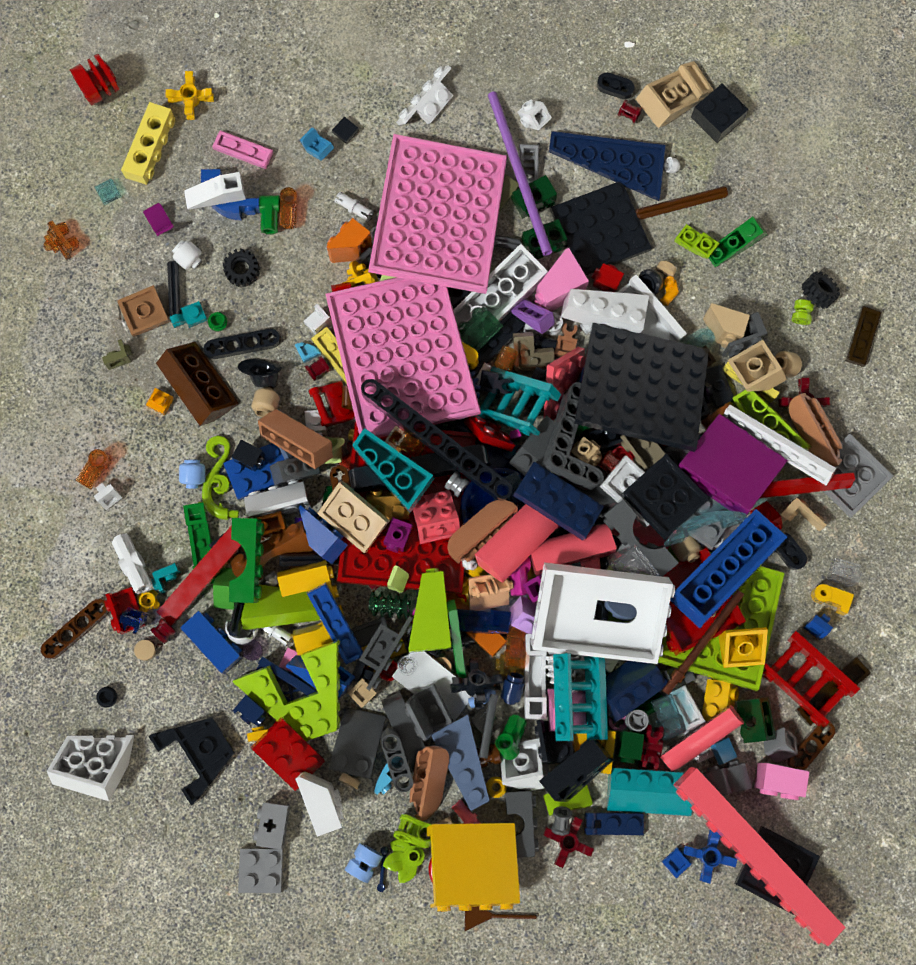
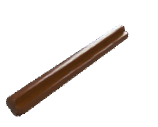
M723 186L638 208L636 209V214L639 220L723 199L728 196V190Z

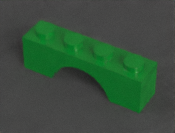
M232 518L231 539L237 541L244 548L247 563L243 573L229 582V602L256 603L262 597V586H259V579L263 575V566L260 565V556L262 557L264 552L263 544H261V536L264 535L262 519Z

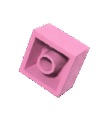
M758 763L754 788L760 789L761 794L777 796L778 793H781V798L798 800L799 797H806L809 771L769 763Z

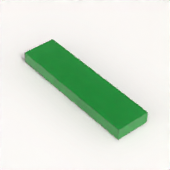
M454 599L447 600L457 677L466 678L457 608Z

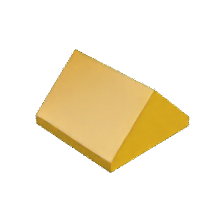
M767 627L725 630L718 636L723 667L765 665Z

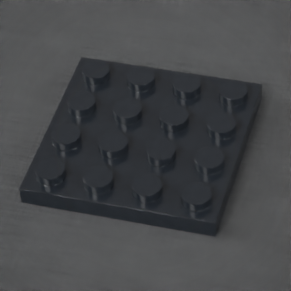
M621 182L613 183L550 207L554 220L559 219L566 235V248L571 250L585 276L594 273L596 268L600 269L603 263L615 265L647 253L652 249L627 191Z

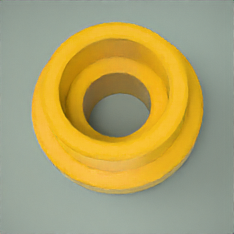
M492 777L486 783L487 793L493 798L502 797L507 790V786L502 784L501 777ZM494 783H498L500 785V789L498 791H494L492 789V785Z

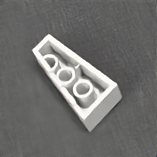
M571 289L564 300L561 317L592 326V323L641 333L644 329L649 295Z

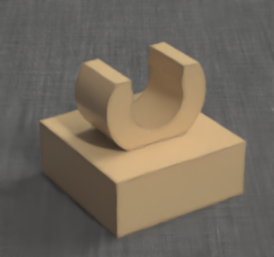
M363 678L348 692L361 708L377 694L372 688L370 691L366 689L368 684Z

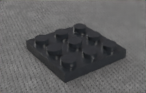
M667 454L621 494L664 540L710 499Z
M760 826L758 834L792 871L808 885L820 856L766 827ZM747 863L742 865L734 884L785 910L779 904L781 900L776 895L772 896L764 888L766 884L761 879L757 880L750 873L751 868Z

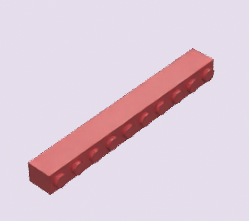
M690 767L673 784L677 789L676 794L683 801L688 800L692 805L691 810L698 817L703 816L707 821L705 825L713 833L716 831L722 837L720 841L728 849L733 848L736 852L735 857L743 865L747 863L751 868L750 873L757 880L761 879L766 884L764 888L772 896L776 895L781 900L779 904L787 912L791 911L796 916L794 920L802 928L806 927L811 932L809 936L817 944L822 943L829 946L846 928L697 768Z

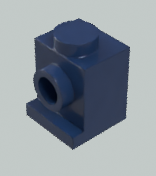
M245 695L232 710L235 714L241 713L240 718L248 725L252 722L259 727L267 718L264 716L267 712L248 695Z

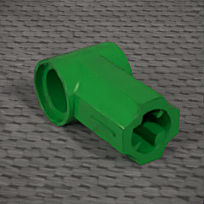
M260 195L261 233L274 235L278 233L280 196Z
M513 714L509 717L503 733L495 741L497 749L506 760L515 759L520 751L518 745L526 728L527 721L519 715Z

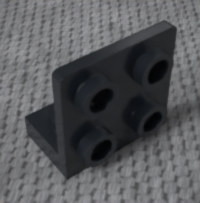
M536 720L537 725L534 727L535 735L540 740L538 754L539 758L543 759V763H561L568 756L575 753L574 741H556V733L548 732V721Z

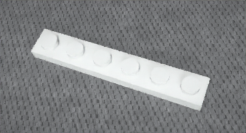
M732 405L726 408L723 417L730 419L732 423L746 430L751 436L762 441L767 447L780 453L788 460L789 464L824 485L829 483L836 470L834 466Z

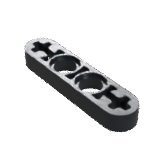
M265 329L209 340L204 344L203 350L208 358L220 359L276 348L280 344L281 338L275 329ZM273 334L274 337H277L274 338V342L270 343L269 340H264L268 339L269 335ZM259 336H262L264 345H261ZM249 338L257 339V344L254 347L247 345ZM231 341L237 342V349L233 351L228 350V343ZM221 343H223V347L225 350V352H223L222 349H216L214 354H212L211 351H208L211 349V346L213 345L215 346V348H222L220 345Z

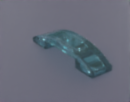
M714 511L701 514L679 526L664 542V545L668 547L685 541L689 537L688 531L719 521L722 529L742 523L747 516L745 513L737 511Z

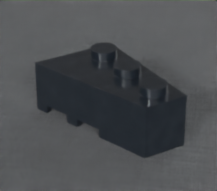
M588 739L582 743L579 750L568 756L565 761L539 780V782L554 801L569 802L612 763L614 759L598 740Z

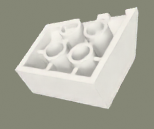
M107 735L106 738L67 736L47 770L51 783L110 801L129 766L134 735L116 738L115 735Z
M307 772L300 773L295 779L317 837L342 828L341 819H344L339 790H334L331 782Z

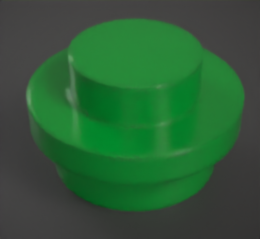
M215 312L209 316L208 325L211 330L220 332L227 327L228 320L223 313Z

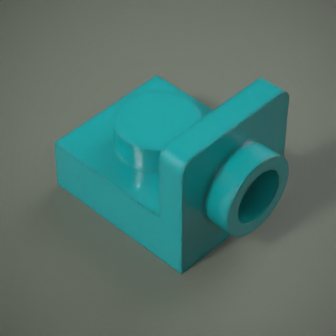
M174 563L152 572L154 578L151 579L154 589L159 590L161 593L167 592L163 580L169 582L176 579L177 575L181 573L179 565Z

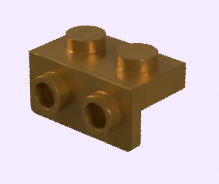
M372 489L366 493V501L387 519H409V512L391 491Z

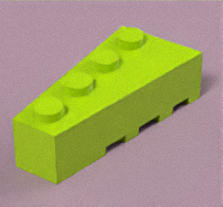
M744 390L733 397L738 409L805 450L812 447L756 391L747 392Z

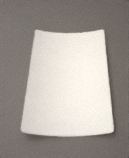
M424 651L410 653L392 676L413 694L435 684L453 722L469 703L468 698L472 697L466 691L451 693L450 684H452V677L456 676Z

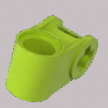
M401 814L399 818L401 820L397 831H394L393 836L400 841L411 843L421 848H429L431 846V838L423 839L420 834L427 833V827L431 824L420 821L410 815Z

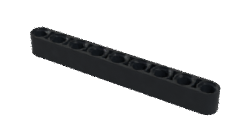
M367 379L362 383V396L374 407L494 499L504 501L510 497L512 486L507 480L374 379ZM368 386H374L376 392L374 394H367L365 389ZM389 398L393 401V404L385 407L381 404L383 399ZM406 411L409 413V417L402 420L398 417V413ZM422 423L426 429L423 432H417L414 426ZM433 436H439L442 439V443L434 445L430 439ZM454 448L458 451V456L451 458L448 456L447 451ZM466 461H471L474 463L475 468L473 470H466L463 464ZM484 473L489 474L491 482H482L480 476ZM499 486L506 487L508 494L505 496L499 495L497 488Z

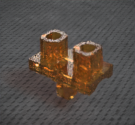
M53 220L48 222L49 230L47 231L48 235L44 236L46 240L43 244L46 251L53 250L54 253L60 251L66 260L70 259L72 252L79 248V241L75 236L68 239L64 237L69 234V228L65 222L56 225Z

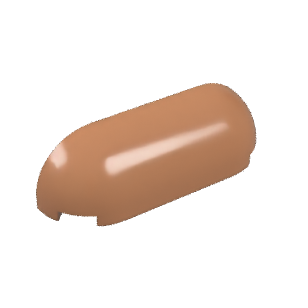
M806 393L795 396L789 404V414L799 434L812 446L808 451L834 467L839 466L842 461L840 459L842 445L820 403L815 397L810 398Z
M496 500L487 504L450 537L448 541L450 556L457 563L464 560L467 562L473 560L475 554L513 517L514 513L518 512V507L507 500Z
M427 746L419 751L416 756L413 787L410 790V803L413 802L417 812L415 817L420 821L430 818L436 812L442 800L449 764V753L446 749L439 746Z

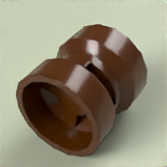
M495 743L490 744L488 758L479 757L481 768L487 767L489 763H501L499 750ZM477 747V748H476V749H477V753H478V757H479V755H480V749H481V747Z

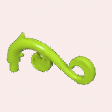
M220 435L213 436L206 443L207 453L213 458H218L219 455L214 452V448L216 445H223L224 454L206 476L202 487V502H204L205 509L218 519L229 520V518H239V510H229V508H224L221 503L218 506L212 499L211 489L214 483L219 484L218 487L213 489L217 494L222 495L229 491L230 483L228 478L224 475H219L218 472L224 465L223 463L226 462L231 450V444L225 437Z

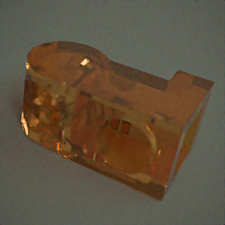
M396 425L384 441L398 452L404 450L411 457L420 456L425 447L418 439Z
M511 627L507 633L504 666L525 668L526 652L521 651V648L525 644L526 633L515 627Z

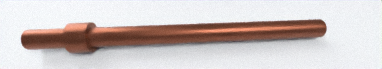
M737 590L680 667L672 672L670 675L672 676L662 691L669 695L678 682L681 683L686 677L684 674L744 596L741 591Z

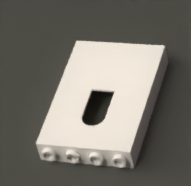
M544 562L530 641L532 649L658 664L659 657H662L663 654L662 639L667 634V625L665 624L666 619L671 614L669 603L670 598L674 597L675 586L669 577ZM597 600L631 604L636 608V617L628 623L594 619Z

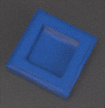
M677 847L661 861L675 878L679 877L692 864Z

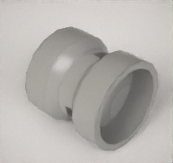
M641 710L631 711L625 718L627 728L634 732L644 730L649 723L647 714Z

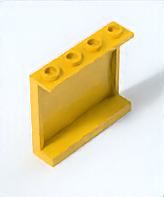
M515 823L432 824L427 827V836H431L434 903L430 904V908H437L438 912L451 911V907H458L459 911H470L472 907L479 906L480 910H492V906H500V910L513 909V905L520 903Z

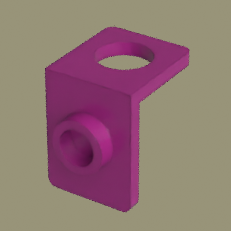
M156 203L143 211L157 236L174 227L160 203Z

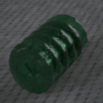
M372 590L368 614L372 610L373 616H376L380 611L381 617H385L388 612L389 618H393L396 613L397 619H401L404 614L407 620L410 616L412 598L409 600L408 595L405 594L403 599H400L399 593L396 594L395 598H392L391 592H388L387 596L384 597L383 591H380L379 595L376 596L375 590Z

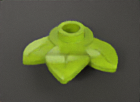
M398 839L390 842L393 853L386 857L383 866L390 871L398 872L399 883H405L415 877L417 867L423 863L425 854L419 846H411L409 843ZM412 852H416L418 855L415 861L410 858Z

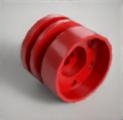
M99 54L94 55L97 65H94L90 58L87 59L90 69L86 70L81 64L69 69L91 106L102 101L99 91L103 90L108 96H111L108 86H111L115 93L120 91L114 73Z

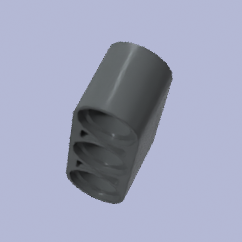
M387 728L381 735L384 755L395 788L399 792H407L413 787V777L399 732L394 728ZM388 737L396 738L393 744L385 742ZM394 757H401L403 759L400 763L392 762ZM402 776L409 778V780L405 783H400L398 781V779Z

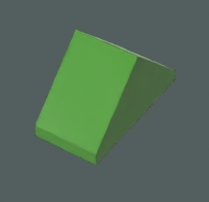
M223 568L215 578L213 584L214 608L234 609L235 602H229V582L237 578L232 572V568Z

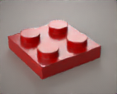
M470 416L464 419V424L481 442L512 452L515 444L510 440V435L501 430V426L494 421L486 422L479 416H475V418Z

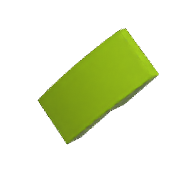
M687 224L674 240V242L690 252L706 259L710 257L719 245L716 240L706 233L700 234Z
M587 785L569 802L554 801L549 793L544 795L549 816L553 815V810L556 807L562 806L574 810L590 807L593 804Z

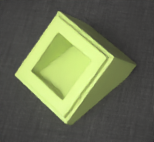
M395 565L387 583L388 589L402 593L409 574Z

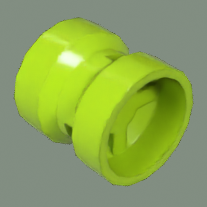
M796 300L794 304L795 313L792 314L791 319L792 322L799 325L811 324V312L814 310L815 304H811L812 301Z

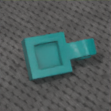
M199 301L181 308L183 314H175L169 317L174 328L185 323L190 328L207 321Z

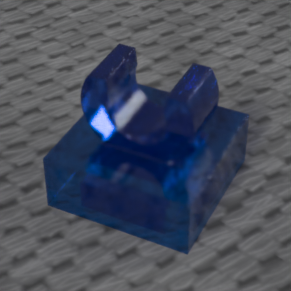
M128 607L121 614L119 622L123 624V630L125 631L129 626L134 627L133 634H136L146 622L148 613Z

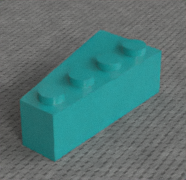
M364 428L352 444L354 450L407 511L411 513L433 482V475Z

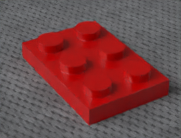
M282 717L251 746V749L294 791L299 788L295 778L300 773L307 772L313 774L325 762L324 758Z

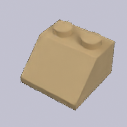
M711 303L703 320L716 343L726 348L730 342L743 338L750 315Z
M764 340L759 341L728 360L747 392L770 390L787 380L781 366Z

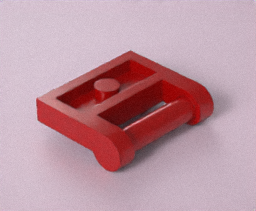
M342 381L321 387H313L308 390L310 397L314 399L321 417L320 423L322 426L329 427L354 420L355 418L353 410L341 407ZM322 394H324V397L332 414V418L328 416L323 400L321 398Z

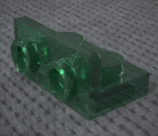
M485 306L477 308L472 313V318L468 322H463L458 327L461 340L476 351H479L503 327Z

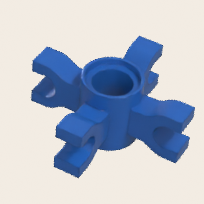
M709 830L707 846L701 849L684 846L683 854L699 858L701 863H703L699 880L711 884L713 867L724 864L736 868L737 864L736 858L721 855L717 849L720 839L717 831L713 833ZM712 850L715 858L712 862H707L705 855L708 851Z

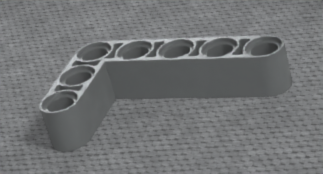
M575 382L563 394L543 458L542 467L568 484L588 492L601 484L604 476L600 469L569 455L578 428V424H574L581 383Z

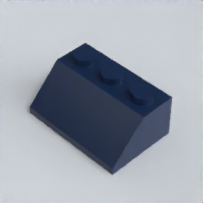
M627 661L606 676L607 713L613 722L622 719L665 687L668 681L658 667L652 663Z

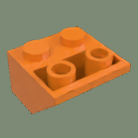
M354 218L349 222L346 221L341 226L340 232L336 236H332L327 242V251L332 263L355 261L367 248L373 247L371 232Z

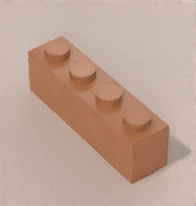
M275 409L258 420L261 437L312 468L317 469L333 458L332 442L328 438L309 429L287 414Z

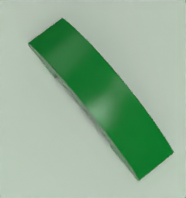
M204 502L183 505L186 526H188L193 569L210 551L211 547L209 544L212 543Z

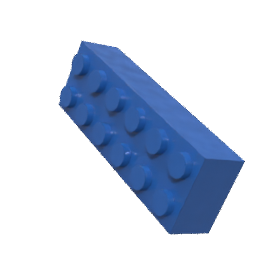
M755 509L675 590L674 597L670 598V601L695 625L701 628L781 546L787 536Z

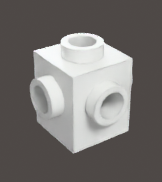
M526 101L522 108L517 111L522 125L535 130L542 128L552 118L541 101Z

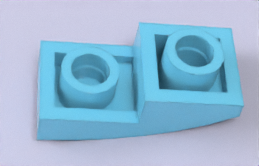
M394 757L392 762L400 763L402 758ZM388 764L385 765L377 780L374 790L377 795L380 792L384 795L392 787L390 783L392 778L388 774L390 771Z

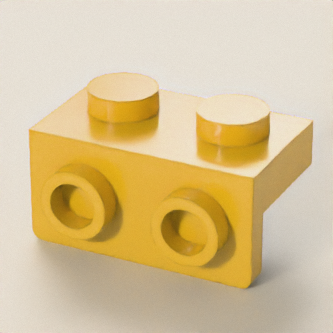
M707 679L702 716L705 721H709L730 705L733 708L735 707V701L739 697L737 685Z

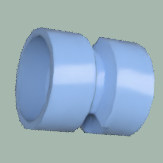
M359 843L354 852L355 858L349 860L344 870L357 879L368 883L374 874L373 867L379 865L383 856L369 846ZM361 861L366 864L364 867L360 866Z

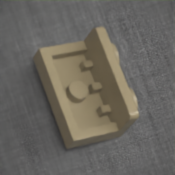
M625 435L620 436L623 440L621 445L627 452L631 451L635 456L633 461L640 468L649 469L665 455V452L658 443Z

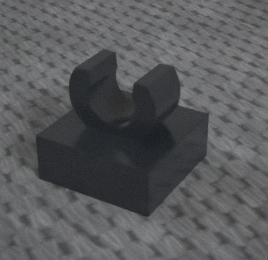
M358 659L352 673L355 676L353 681L359 682L361 677L371 681L374 672L365 669L366 664Z

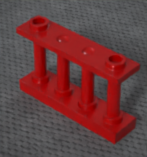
M795 631L788 639L790 647L771 667L765 663L762 675L769 682L773 681L810 715L809 718L814 724L825 727L830 722L825 716L844 696L849 695L853 697L861 688ZM796 652H801L806 657V661L786 682L777 672ZM812 667H818L822 671V676L801 696L793 687ZM828 681H833L838 685V690L818 711L809 701Z

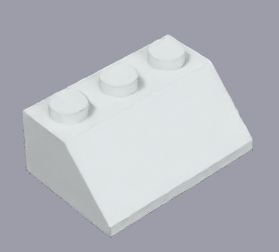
M299 480L291 481L288 483V486L281 488L280 486L270 487L268 491L262 493L254 491L249 493V496L244 497L247 518H256L277 511L288 515L299 512L300 505L305 509L311 508L304 482Z

